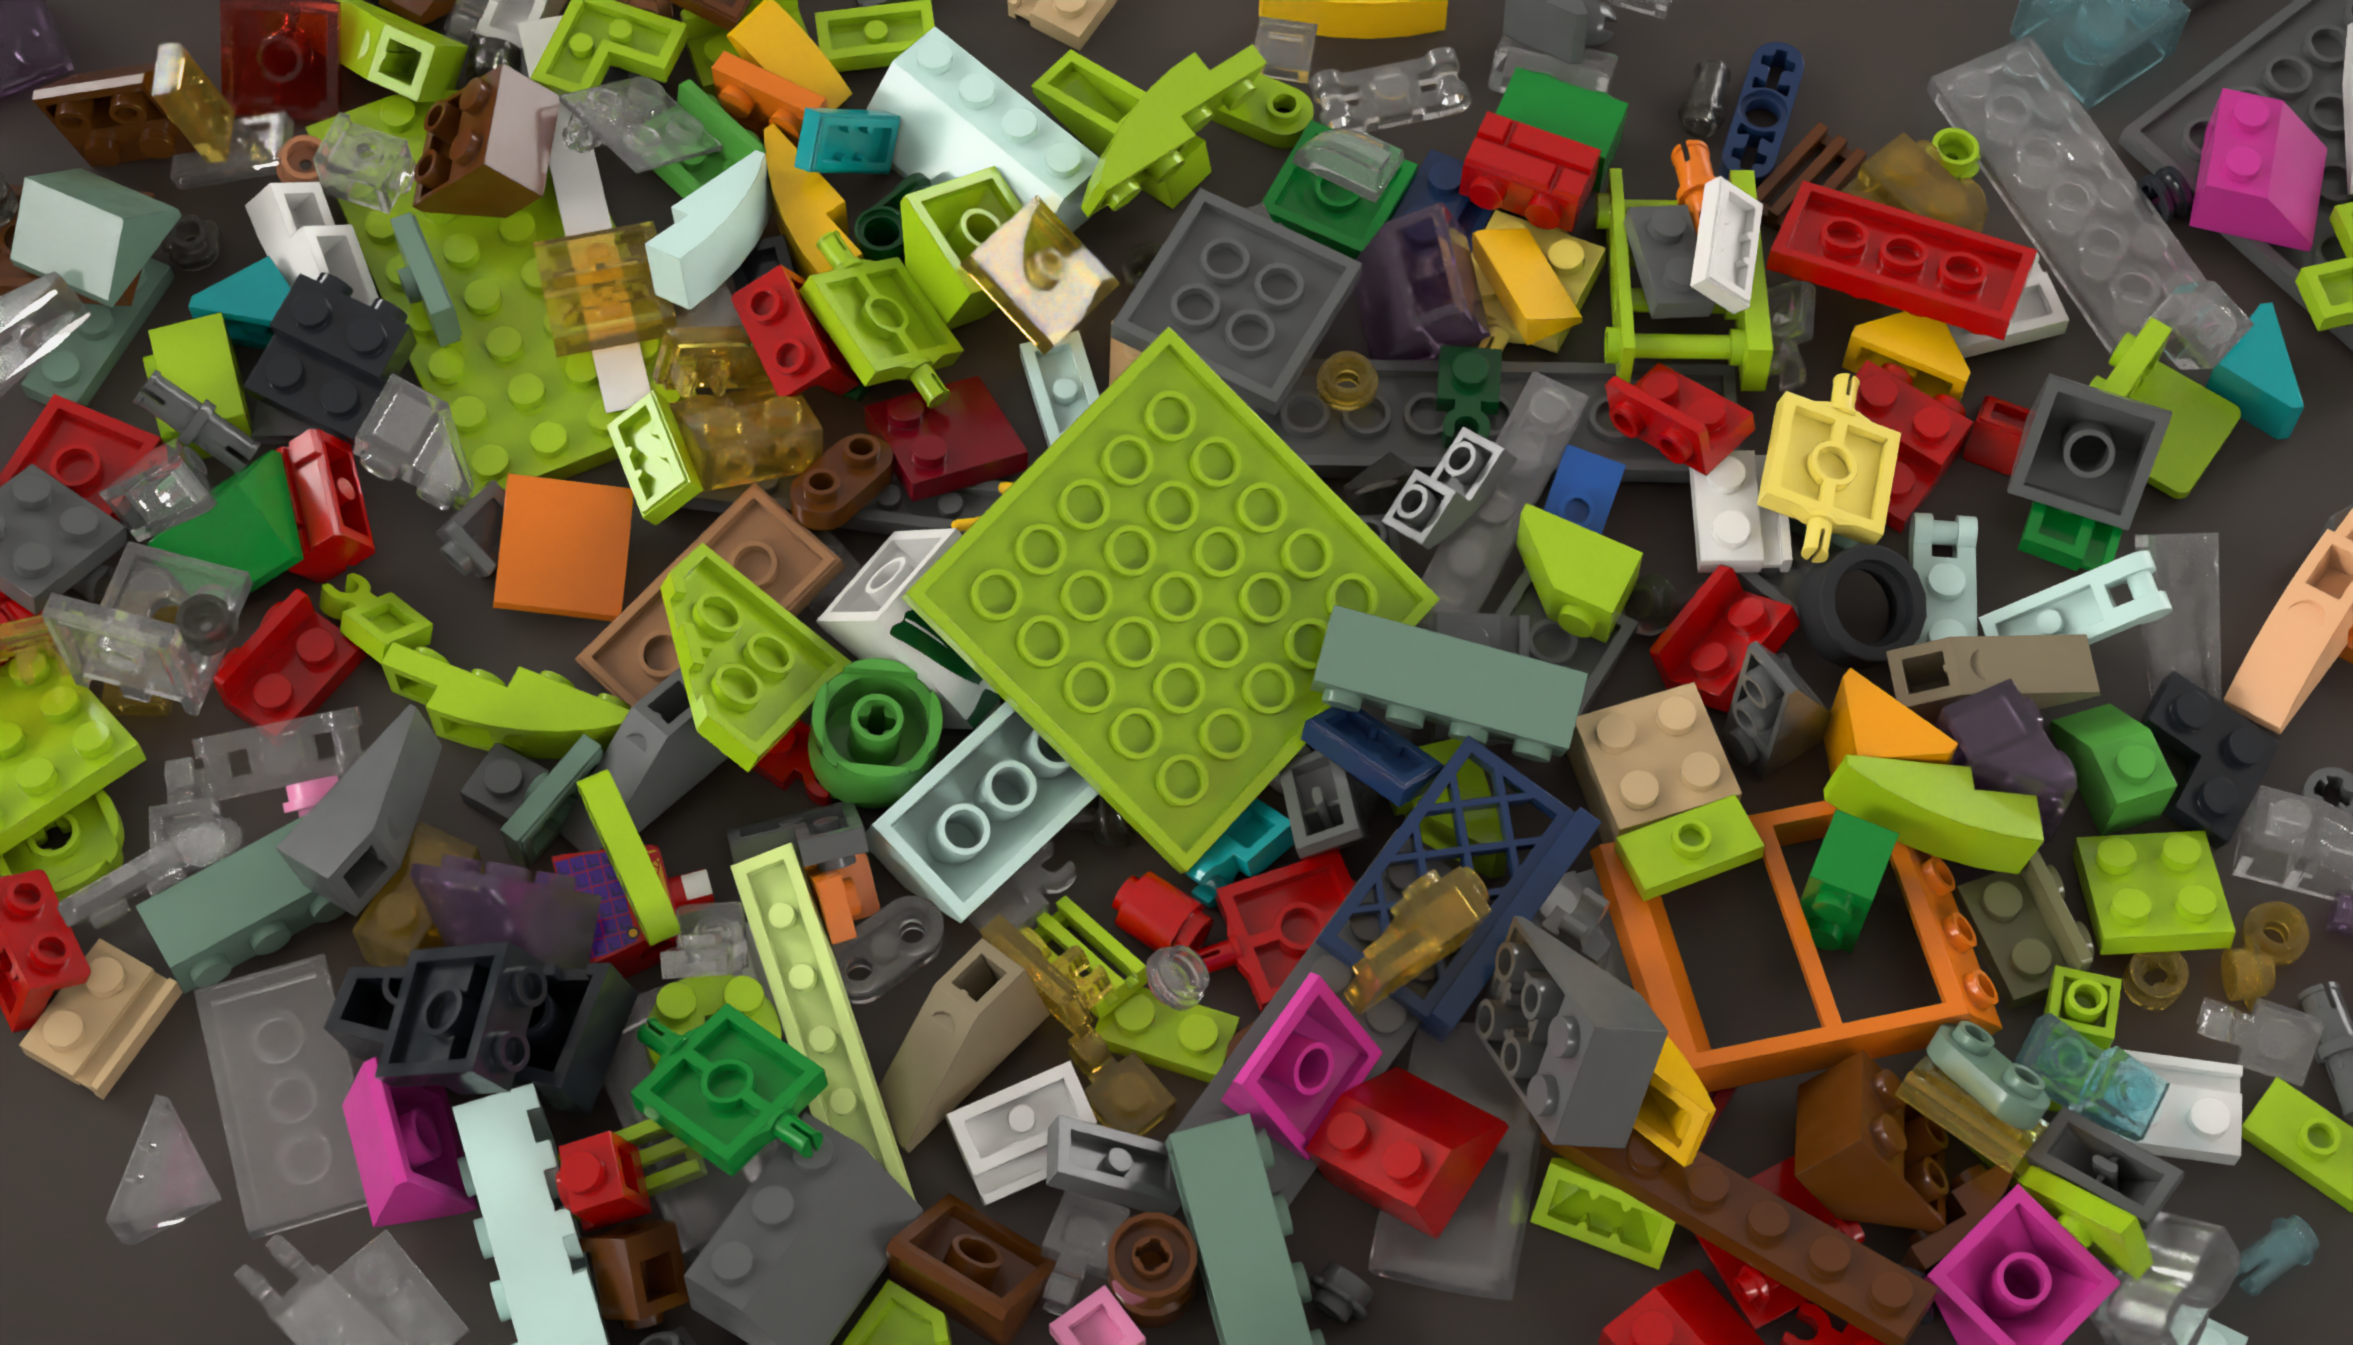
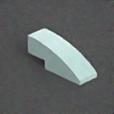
M755 150L671 207L674 224L645 243L655 295L691 310L719 288L740 267L754 249L768 224L774 205L765 153Z

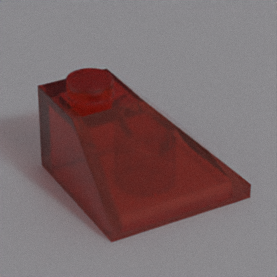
M220 0L222 114L323 121L341 114V2L335 0Z

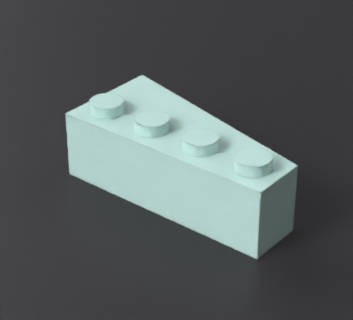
M526 1084L513 1088L510 1092L493 1094L452 1107L466 1155L457 1158L458 1166L467 1196L477 1195L483 1217L473 1220L475 1231L484 1259L495 1258L500 1279L490 1282V1287L500 1321L505 1322L512 1319L518 1343L511 1345H611L604 1319H602L601 1308L586 1253L582 1252L579 1243L581 1235L577 1220L574 1219L571 1210L569 1211L564 1207L557 1190L556 1172L560 1170L557 1159L558 1152L552 1130L534 1084Z

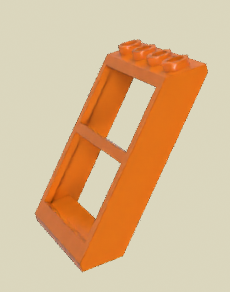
M1820 801L1748 815L1765 845L1763 860L1822 1028L1712 1050L1661 895L1643 902L1615 851L1616 841L1600 844L1590 850L1604 898L1610 901L1608 910L1633 988L1641 994L1669 1031L1667 1036L1685 1056L1703 1083L1707 1093L1831 1068L1862 1050L1872 1059L1925 1049L1943 1023L1958 1025L1960 1021H1969L1980 1026L1990 1035L2002 1030L2003 1027L1994 1006L1998 1003L1996 988L1988 975L1980 969L1973 947L1977 945L1976 935L1967 919L1959 913L1952 891L1956 888L1955 880L1944 861L1897 841L1889 859L1942 1003L1842 1023L1780 847L1825 838L1837 808L1827 801Z

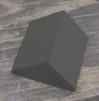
M2049 373L2026 418L2007 493L2129 531L2171 420L2172 411Z

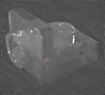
M742 902L687 904L677 908L676 918L681 930V934H678L679 946L660 952L662 979L729 975L749 967L745 912Z

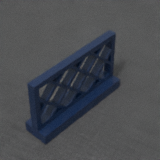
M1468 735L1315 943L1421 1020L1423 1023L1419 1028L1442 1043L1495 972L1496 953L1500 944L1506 940L1513 917L1523 916L1531 922L1602 822L1581 806L1574 812ZM1467 758L1491 775L1494 796L1461 800L1456 773ZM1504 785H1506L1508 788H1510V789H1511L1512 791H1514L1516 794H1508V795H1506V791H1505V786H1504ZM1447 787L1449 802L1434 804ZM1532 804L1553 821L1542 836L1514 839L1508 806ZM1497 808L1503 841L1469 845L1463 812ZM1452 813L1458 847L1424 851L1419 823L1427 816ZM1410 837L1412 853L1397 854ZM1532 849L1522 864L1519 865L1517 851ZM1505 852L1510 876L1509 882L1505 887L1478 890L1472 857ZM1460 858L1466 892L1432 896L1426 862ZM1415 864L1421 898L1386 902L1381 876L1386 868ZM1372 889L1375 904L1359 906ZM1495 900L1486 914L1482 916L1480 902ZM1469 903L1473 932L1467 939L1440 942L1434 908ZM1423 909L1429 944L1394 948L1388 913ZM1377 915L1383 950L1358 952L1337 935L1350 918ZM1458 951L1445 969L1443 953ZM1431 954L1436 983L1424 999L1400 982L1396 959ZM1385 961L1387 972L1373 962Z

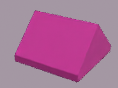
M1310 972L1220 1101L1239 1115L1250 1113L1253 1125L1257 1128L1265 1127L1267 1134L1296 1156L1308 1161L1310 1156L1304 1149L1341 1093L1363 1083L1383 1052L1322 977Z
M373 1057L363 1062L342 1107L373 1228L453 1216L477 1209L475 1197L467 1196L460 1174L457 1158L463 1157V1152L445 1087L441 1085L392 1087L375 1078L380 1058Z
M2019 1184L1924 1278L1927 1282L1938 1287L1934 1300L1957 1345H2061L2121 1284L2105 1266Z

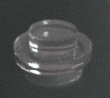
M1176 945L1172 948L1163 947L1154 952L1147 960L1146 974L1148 985L1153 995L1160 1002L1173 1009L1186 1011L1201 1001L1204 990L1209 985V972L1202 958L1194 950L1184 945Z

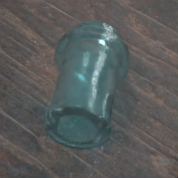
M2292 1215L2288 1219L2277 1217L2271 1222V1231L2237 1256L2231 1257L2227 1261V1266L2234 1278L2243 1272L2245 1274L2259 1265L2257 1270L2238 1283L2246 1293L2256 1297L2265 1287L2298 1263L2302 1266L2309 1265L2314 1260L2313 1252L2320 1247L2319 1240L2311 1227L2299 1216Z

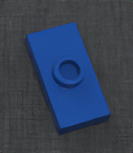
M1567 444L1543 510L1598 534H1602L1626 465Z

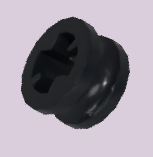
M2167 165L2157 170L2155 175L2148 174L2143 176L2136 183L2138 204L2147 219L2155 226L2162 227L2172 222L2174 217L2181 218L2191 213L2193 206L2191 189L2184 176L2173 166Z

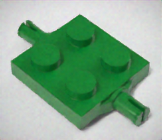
M728 1003L723 1005L703 1025L686 1032L684 1035H678L655 1017L646 1020L648 1026L644 1023L641 1024L637 1032L638 1042L646 1045L661 1057L655 1069L630 1092L635 1108L728 1175L733 1177L765 1145L773 1142L775 1139H780L799 1152L804 1158L813 1156L812 1149L816 1152L819 1150L823 1142L822 1132L815 1130L798 1118L799 1113L828 1086L825 1070Z

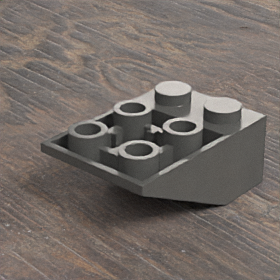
M1523 916L1513 917L1506 940L1498 947L1495 957V972L1486 998L1477 1007L1474 1029L1552 1145L1626 1148L1669 1032L1640 993Z

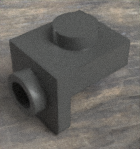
M495 480L489 481L435 532L446 543L440 548L441 553L464 576H468L473 571L478 578L489 576L498 568L497 560L501 539L505 491Z

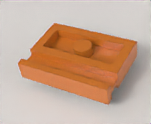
M723 51L711 67L716 97L723 106V109L745 130H751L761 138H764V129L774 123L798 149L805 107L827 108L825 97L729 52Z

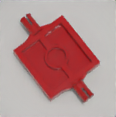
M1339 849L1217 888L1215 898L1227 928L1226 940L1190 951L1193 966L1196 967L1198 977L1200 978L1203 975L1235 965L1238 971L1248 980L1260 1013H1262L1356 885V882L1348 873Z

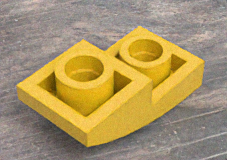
M763 0L726 35L741 59L825 97L827 108L837 109L853 94L814 41L774 0Z

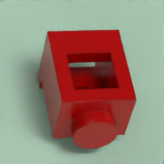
M606 1131L558 1146L561 1166L560 1170L556 1172L557 1190L564 1207L569 1211L571 1210L572 1214L581 1218L584 1231H594L652 1213L639 1148L612 1131Z

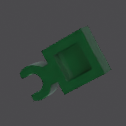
M1440 345L1436 411L1449 412L1444 418L1441 440L1444 449H1449L1454 441V433L1462 429V427L1489 440L1490 421L1486 414H1498L1502 360L1501 349Z

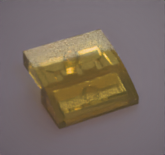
M654 221L533 242L556 357L679 335L673 303L655 295L645 248V243L657 236Z

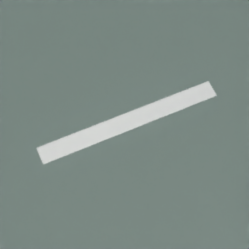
M562 15L517 23L529 78L555 32ZM560 102L549 166L606 413L629 409L650 393L651 390L585 110Z

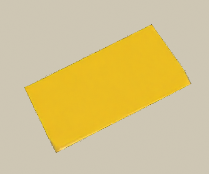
M1527 228L1483 229L1472 233L1473 258L1527 346L1582 323L1581 314Z

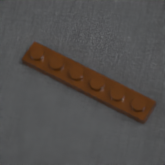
M1634 1128L1626 1148L1552 1145L1543 1130L1541 1131L1540 1144L1886 1345H1906L1934 1302L1938 1287L1700 1151H1697L1692 1164L1683 1167Z

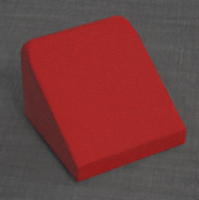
M1985 395L1963 453L1964 459L2011 476L2030 409Z

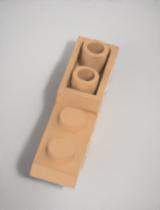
M2353 508L2335 532L2329 529L2326 530L2303 562L2263 625L2224 697L2223 703L2231 709L2279 735L2348 643V632L2353 625Z

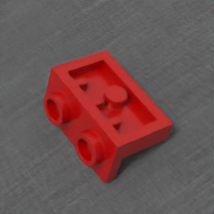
M780 264L732 295V303L778 397L790 400L809 387H815L816 385L840 397L860 385L855 372L799 293L806 279Z
M1660 362L1634 385L1617 376H1613L1605 384L1610 408L1609 416L1618 431L1629 438H1639L1660 450L1673 463H1684L1705 476L1756 430L1753 412Z
M1719 565L1667 629L1659 636L1658 640L1650 648V656L1667 690L1694 682L1705 706L1728 713L1748 645L1758 641L1776 654L1798 627L1800 621L1792 605L1744 591L1734 569L1725 565Z
M295 589L285 601L277 602L266 612L260 627L241 647L233 648L224 656L218 666L217 673L213 677V682L224 706L283 747L367 657V654L340 633L339 627L318 614L306 593L300 589Z
M41 869L0 877V1007L12 1033L33 1027L44 1012L48 1000L53 996L54 990L85 984L91 974V969L45 871Z

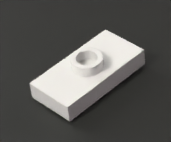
M1719 176L1705 183L1690 286L1735 314L1750 306L1763 204Z

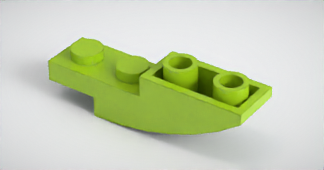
M1253 44L1211 70L1207 68L1196 52L1172 67L1150 87L1133 107L1098 160L1088 182L1081 209L1087 217H1090L1107 205L1112 211L1119 210L1140 193L1142 188L1139 185L1150 178H1153L1159 184L1171 177L1185 164L1186 161L1181 156L1195 137V133L1213 119L1214 114L1212 112L1223 105L1231 111L1243 104L1256 92L1257 87L1253 84V81L1267 62Z
M393 642L381 661L382 668L393 693L426 705L436 736L486 751H490L497 742L524 757L562 759L582 735L585 734L600 744L603 753H605L631 709L626 702L616 696L600 693L596 697L576 689L568 679L560 674L547 670L538 674L519 666L508 687H506L500 678L482 669H473L470 673L450 665L441 654L423 646H418L415 650Z

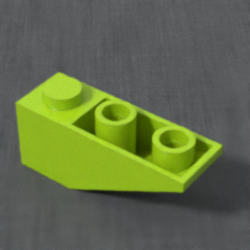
M309 0L298 35L305 42L365 79L417 102H437L446 90H455L469 47L363 0Z

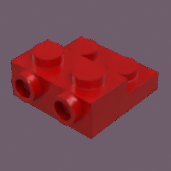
M1866 360L1855 375L1860 381V386L1857 391L1854 409L1871 422L1901 433L1885 525L1902 533L1910 522L1912 513L1919 510L1965 447L1973 421L1966 418L1964 407L1955 398L1946 394H1937L1932 398L1913 387L1911 376L1902 367L1893 363H1884L1879 367Z

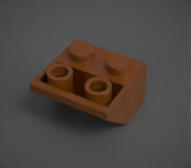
M181 58L71 75L35 89L32 101L91 167H112L124 162L151 158L165 159L177 154L199 151L208 91Z
M502 63L480 78H473L464 88L448 98L435 102L424 120V130L427 134L422 157L419 159L414 171V179L417 185L412 207L421 212L507 218L542 198L561 96Z
M1862 1050L1798 1085L1794 1176L1837 1219L1933 1232L1946 1226V1194L1949 1191L1946 1178V1148L1949 1144L1947 1133L1940 1120L1929 1111L1924 1113L1906 1094L1899 1078L1891 1070H1882Z

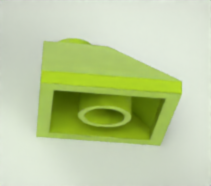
M995 165L907 194L900 201L905 267L949 330L985 317L1052 271L1059 263Z

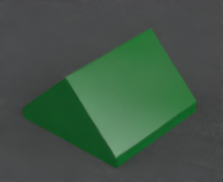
M270 450L243 470L235 473L182 508L147 543L204 615L216 616L304 559L280 452Z

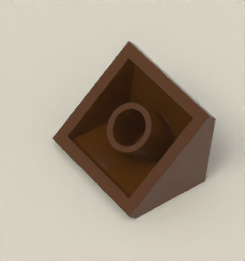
M950 1193L890 1239L886 1248L892 1282L994 1345L1012 1344L1063 1264L1062 1260Z

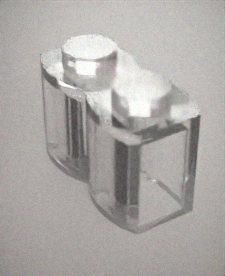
M2160 1211L2149 1228L2142 1229L2154 1263L2139 1279L2115 1268L2111 1273L2121 1284L2090 1315V1319L2107 1345H2197L2205 1330L2210 1310L2217 1306L2224 1298L2237 1274L2241 1254L2224 1226Z

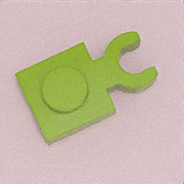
M356 573L347 575L345 593L336 590L329 583L322 585L319 602L320 609L326 615L341 620L340 633L380 664L393 642L415 650L418 646L425 647L430 645L433 623L394 593L389 592L376 597L370 592L371 586L369 582Z

